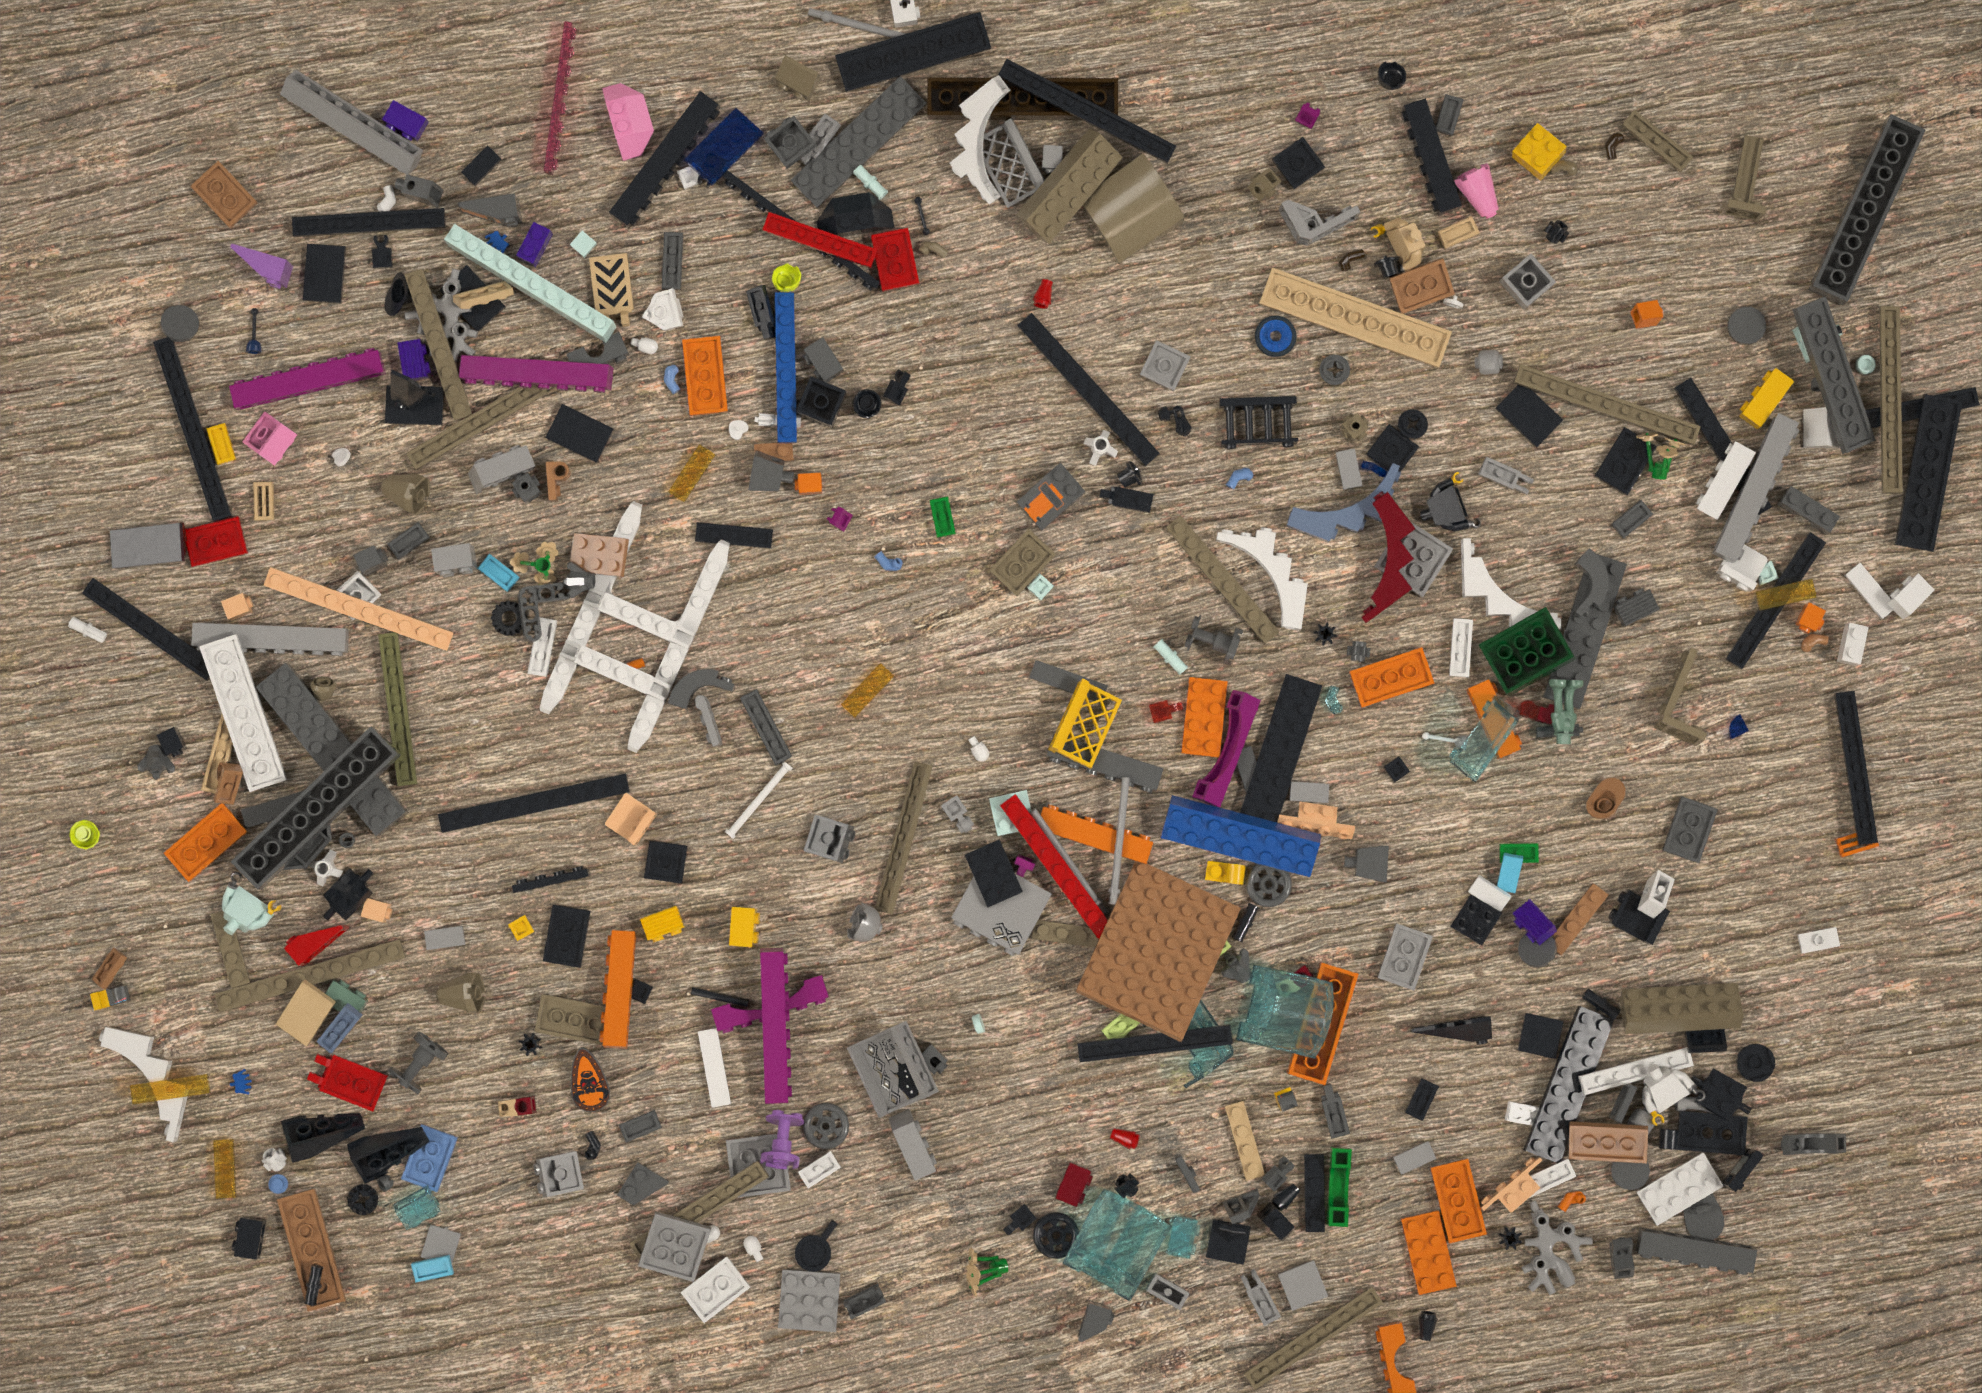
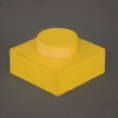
M526 915L508 924L517 941L535 932Z

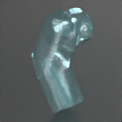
M1330 686L1325 703L1331 713L1339 714L1343 710L1342 705L1336 699L1339 688Z

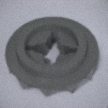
M1330 355L1321 362L1319 371L1321 378L1326 383L1339 385L1349 377L1350 366L1344 357ZM1334 362H1336L1337 369L1343 370L1337 372L1335 378L1333 372L1327 370L1333 367Z

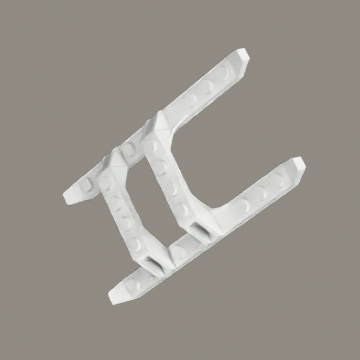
M635 501L629 505L621 517L613 537L629 539L628 551L639 529L642 504ZM721 539L716 544L705 563L683 614L677 621L668 620L614 596L611 590L617 577L596 574L595 587L588 590L587 596L583 601V605L545 687L540 711L549 715L554 707L563 699L577 665L597 672L647 695L631 729L628 742V750L637 753L651 736L727 565L730 543ZM601 612L670 642L655 677L586 647Z

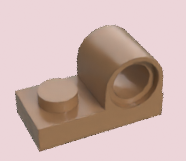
M546 462L548 498L550 502H558V497L561 496V487L557 485V482L569 479L571 471L564 462ZM559 467H564L566 470L563 476L556 475V470Z
M219 763L217 768L218 785L213 798L215 803L234 805L243 774L240 764Z

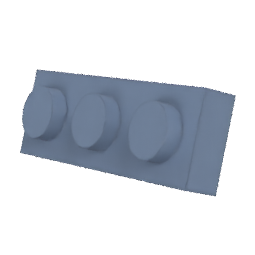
M347 1003L317 1040V1043L332 1054L363 1014Z

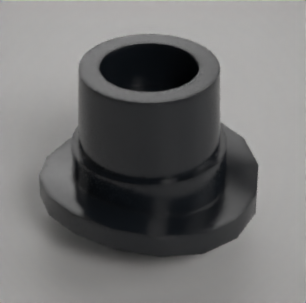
M1385 255L1383 259L1374 263V268L1379 267L1384 279L1397 275L1399 271L1396 260L1400 259V257L1387 258V255Z
M1128 461L1126 463L1127 467L1117 474L1121 484L1125 488L1135 483H1138L1139 486L1142 485L1140 469L1133 462Z

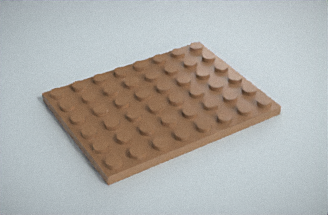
M1135 861L1075 992L1181 1042L1241 908L1154 866Z

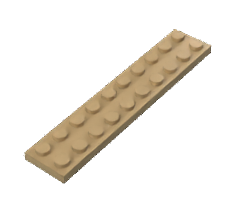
M1275 268L1271 269L1259 303L1262 306L1436 368L1440 367L1452 331Z

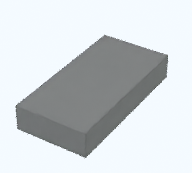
M1355 448L1336 452L1343 490L1361 487L1362 481Z
M1291 781L1289 801L1328 803L1329 784Z
M463 926L424 931L426 950L466 945Z
M1426 1141L1393 1156V1159L1402 1175L1435 1160L1436 1156L1429 1141Z

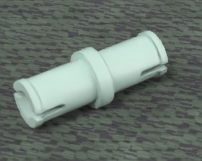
M859 165L853 171V174L864 183V187L866 189L869 188L879 200L888 193L877 181V178L872 176L862 165Z
M1163 639L1154 645L1153 648L1165 659L1164 662L1169 663L1179 675L1188 668L1176 655L1177 652L1172 651Z

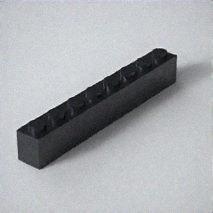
M700 91L611 208L609 213L613 218L628 229L638 223L641 212L643 210L646 211L652 203L650 200L654 195L658 196L663 189V183L672 178L675 173L673 171L677 165L680 166L686 159L684 155L688 150L692 151L697 144V138L700 135L703 136L709 128L707 126L711 120L714 121L720 114L718 103Z

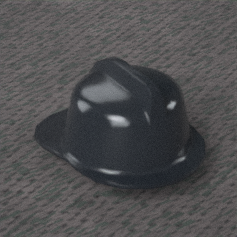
M402 272L395 275L385 298V311L389 316H395L404 304L413 302L405 275Z

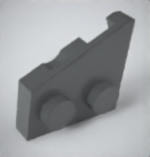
M1258 1189L1223 1202L1232 1224L1244 1222L1247 1218L1251 1217L1260 1197Z

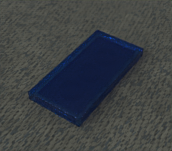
M735 108L684 159V162L713 186L764 135V132Z

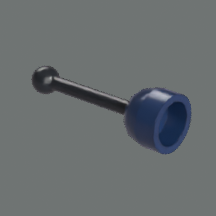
M252 308V339L246 344V353L261 354V344L256 340V315L258 314V309Z

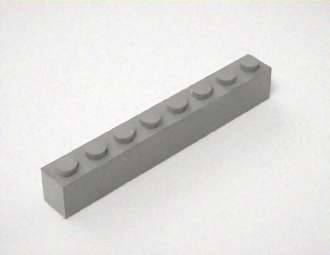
M298 70L293 71L286 77L280 95L288 101L301 107L304 111L312 114L321 122L326 123L351 141L364 147L368 152L375 154L400 172L409 175L417 168L424 150Z
M1779 413L1774 415L1712 554L1731 563L1742 558L1745 551L1742 549L1744 543L1749 542L1752 536L1750 530L1759 521L1760 515H1758V512L1767 503L1768 498L1766 495L1768 490L1772 491L1776 483L1773 480L1776 473L1779 474L1784 465L1782 459L1784 456L1787 457L1792 446L1789 444L1791 439H1795L1799 432L1797 428L1799 422Z
M192 623L191 646L197 647L198 651H201L199 646L237 634L244 653L247 652V649H254V653H266V650H274L273 653L285 654V651H293V654L304 655V651H310L312 655H323L324 652H331V656H343V653H348L349 630L344 628Z

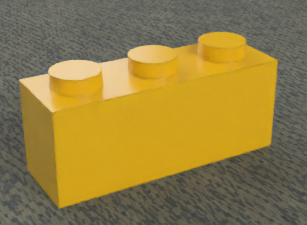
M1777 368L1772 371L1768 370L1762 378L1764 380L1760 387L1757 385L1752 391V399L1749 402L1746 400L1739 409L1742 411L1739 417L1756 429H1759L1794 383L1791 378Z

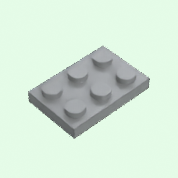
M1396 923L1377 978L1414 991L1433 936Z

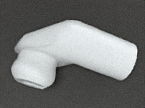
M392 185L383 187L385 198L377 205L379 212L390 211L396 203Z

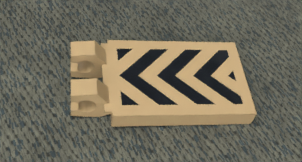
M627 253L589 258L595 310L610 318V315L620 314L622 326H630L629 313L634 310Z

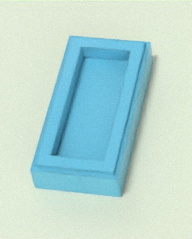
M488 554L477 568L507 592L510 591L520 578L491 554Z
M1503 854L1497 887L1505 892H1516L1523 856Z
M450 1255L411 1263L415 1283L454 1274Z

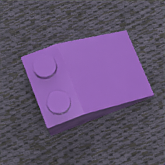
M231 243L230 247L260 274L269 286L280 289L281 286L287 288L293 265L286 259Z

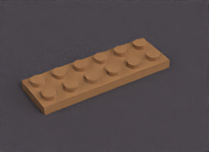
M316 1189L277 1199L304 1300L306 1298V1282L309 1281L311 1265L324 1267L320 1281L322 1287L318 1292L317 1305H306L307 1311L346 1301Z

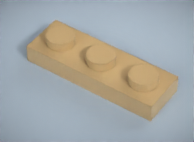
M506 281L455 294L453 295V302L460 309H470L474 305L488 304L490 301L506 299L507 296L514 295L513 287Z

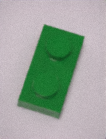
M948 496L929 500L937 538L956 535Z
M1539 843L1499 844V863H1502L1504 853L1523 856L1522 863H1539Z

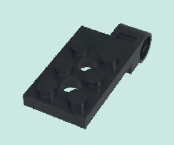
M1679 1111L1678 1130L1660 1129L1658 1148L1745 1156L1748 1117L1733 1115L1728 1122L1712 1113ZM1706 1127L1712 1130V1135L1709 1138H1704L1702 1135V1131ZM1724 1129L1731 1131V1137L1728 1140H1724L1721 1136Z

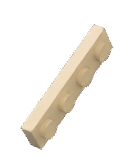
M1244 1101L1226 1105L1225 1110L1246 1181L1265 1176Z

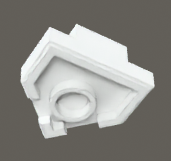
M672 288L655 293L642 318L664 331L683 326V313L680 301L676 298L675 290Z

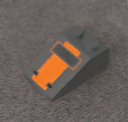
M515 193L458 202V207L467 215L503 226L507 225L508 228L517 227L518 223H522L520 203Z
M1060 462L1022 496L1017 503L1042 531L1079 500L1086 491Z

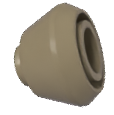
M324 676L317 677L310 683L314 697L320 701H326L331 698L337 686L333 679Z

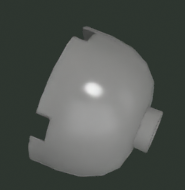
M861 902V905L858 904L850 917L849 922L852 923L851 929H847V936L854 941L866 942L873 939L876 934L879 935L882 930L879 912L866 903Z

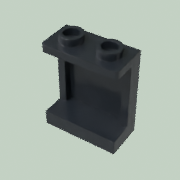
M1626 889L1625 892L1622 891L1617 899L1619 902L1617 908H1613L1608 916L1610 919L1609 924L1648 945H1653L1670 910L1665 908L1655 918H1652L1638 910L1641 896L1635 894L1630 889Z

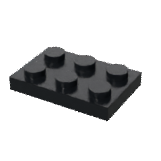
M1000 839L965 854V858L988 908L1023 892Z

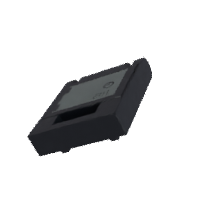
M1748 1149L1745 1152V1156L1743 1155L1723 1180V1186L1734 1192L1738 1189L1741 1190L1744 1187L1743 1182L1763 1158L1762 1153L1757 1150Z

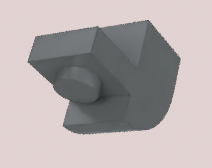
M1620 1237L1612 1240L1609 1244L1614 1279L1634 1277L1635 1266L1632 1257V1238Z

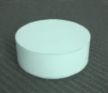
M1869 355L1859 357L1855 363L1857 372L1862 375L1870 374L1876 366L1875 360Z
M980 1014L973 1015L972 1022L978 1034L985 1032Z

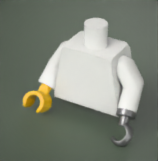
M1657 1064L1648 1067L1647 1071L1650 1076L1643 1081L1645 1087L1642 1092V1102L1648 1114L1652 1115L1651 1122L1654 1126H1657L1655 1122L1656 1117H1659L1661 1122L1664 1123V1117L1657 1114V1112L1661 1113L1691 1092L1695 1095L1697 1093L1703 1094L1702 1099H1697V1101L1700 1102L1705 1099V1092L1697 1090V1085L1686 1073L1677 1069L1669 1070L1666 1066L1660 1069Z

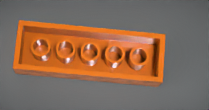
M1322 962L1319 963L1287 1074L1326 1085L1359 975L1358 973Z

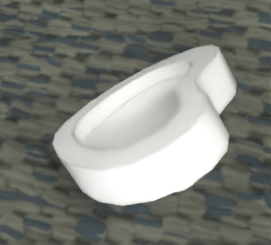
M1454 296L1453 299L1445 298L1443 301L1445 305L1457 309H1462L1464 305L1457 301V296Z
M741 420L732 421L729 425V433L735 440L741 439L742 434L746 433L749 429L747 423Z
M339 448L332 453L334 463L338 467L346 464L351 455L346 448Z

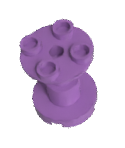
M773 1110L772 1114L766 1116V1121L778 1125L777 1139L772 1141V1150L761 1154V1164L766 1162L765 1166L775 1169H787V1166H792V1169L799 1167L800 1158L791 1154L792 1142L788 1138L790 1126H801L804 1124L802 1114L792 1113L788 1115L784 1114L781 1110Z

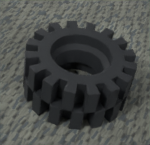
M514 601L500 602L501 604L496 605V608L492 611V625L496 631L505 636L519 634L522 630L519 604ZM507 611H512L516 615V622L511 626L504 625L502 622V615Z

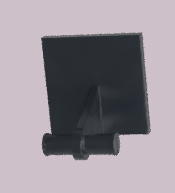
M1213 1219L1206 1258L1244 1265L1251 1226Z

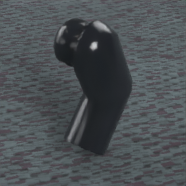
M592 1130L585 1134L590 1143L587 1151H585V1158L588 1160L595 1159L601 1149V1143Z

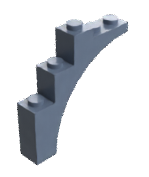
M1392 463L1378 487L1369 496L1353 506L1329 512L1306 511L1293 507L1286 527L1329 543L1331 539L1334 540L1338 532V529L1335 528L1336 526L1357 533L1359 529L1363 530L1366 519H1363L1364 516L1382 523L1377 510L1372 504L1375 501L1373 497L1381 491L1384 494L1388 491L1391 496L1393 495L1394 489H1392V485L1394 482H1398L1401 471H1398L1400 466Z

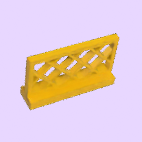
M1081 679L1073 692L1048 750L1054 753L1057 752L1091 769L1122 700L1089 684V681ZM1088 691L1095 692L1098 700L1089 703ZM1107 699L1116 702L1114 708L1106 711L1103 703ZM1099 702L1103 713L1094 716L1091 705ZM1087 707L1091 717L1082 720L1079 711L1081 708ZM1104 715L1107 721L1106 726L1099 728L1095 718ZM1092 719L1096 730L1086 732L1083 722ZM1080 724L1083 734L1074 737L1072 727L1073 725ZM1097 732L1099 741L1097 744L1091 745L1088 735ZM1084 736L1088 747L1079 749L1075 739ZM1072 740L1076 751L1069 753L1063 750L1065 743ZM1089 749L1092 756L1089 762L1082 759L1081 751Z

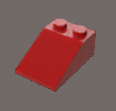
M339 925L303 935H294L286 941L287 946L284 949L298 966H305L346 932L349 927L347 925Z

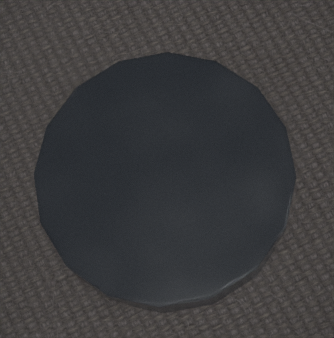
M1757 1043L1743 1047L1736 1059V1066L1740 1075L1752 1082H1761L1768 1079L1776 1065L1772 1051L1766 1046Z

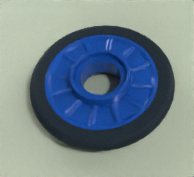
M1278 315L1266 317L1256 328L1255 342L1258 348L1268 356H1284L1293 349L1296 343L1297 334L1295 327L1285 317ZM1273 331H1278L1281 334L1279 341L1271 339L1270 334Z

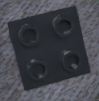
M1470 895L1450 927L1472 939L1475 943L1483 945L1501 917L1502 912L1477 897Z

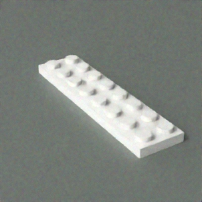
M235 634L199 646L249 792L287 780L238 635Z

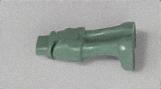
M1549 679V686L1552 688L1554 695V712L1551 713L1554 735H1556V744H1571V736H1574V734L1570 733H1573L1577 720V714L1574 713L1573 696L1576 689L1583 687V680ZM1563 689H1564V710H1563V706H1562V691H1563Z

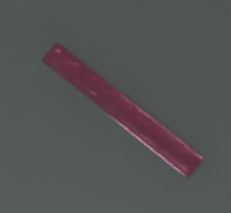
M564 21L544 172L547 175H553L554 170L558 168L556 152H559L561 147V140H558L559 133L563 132L561 116L566 111V103L563 102L564 95L567 96L569 85L566 84L567 77L571 75L569 59L573 58L574 47H571L572 40L576 39V28H574L572 22Z

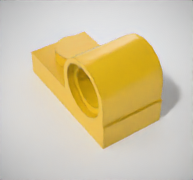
M1207 861L1205 880L1243 885L1246 866Z

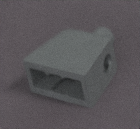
M406 175L405 180L397 178L395 182V189L401 190V193L407 198L438 208L444 190L435 182L412 175Z
M755 450L748 490L779 491L781 482L792 484L794 472L783 470L784 460Z
M1389 846L1356 849V857H1344V867L1355 868V876L1385 883L1387 882Z

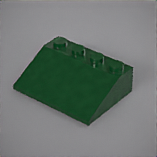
M1547 607L1542 608L1479 644L1507 696L1517 693L1576 660Z

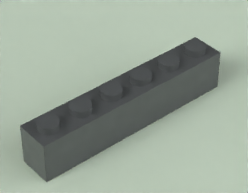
M1072 740L1065 743L1063 750L1069 753L1076 751ZM1076 741L1079 749L1088 747L1087 744ZM1101 748L1091 769L1057 752L1054 753L1048 750L1047 757H1050L1049 761L1060 764L1063 761L1068 763L1067 767L1076 770L1082 767L1087 769L1086 773L1097 776V773L1105 775V779L1114 782L1116 779L1122 780V777L1130 778V787H1134V784L1142 786L1141 790L1152 793V790L1157 791L1164 769ZM1089 749L1080 752L1082 759L1089 762L1092 757Z
M1641 1227L1639 1228L1636 1245L1637 1253L1643 1258L1652 1259V1256L1659 1257V1260L1671 1262V1259L1678 1260V1263L1683 1265L1696 1263L1701 1268L1714 1266L1720 1271L1728 1272L1731 1269L1736 1270V1273L1747 1275L1748 1272L1754 1273L1758 1251L1754 1246Z

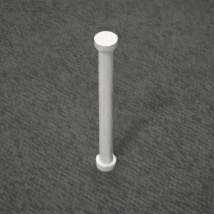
M785 761L782 763L783 766L729 830L726 829L725 832L734 839L736 837V832L788 770L791 771L793 769Z

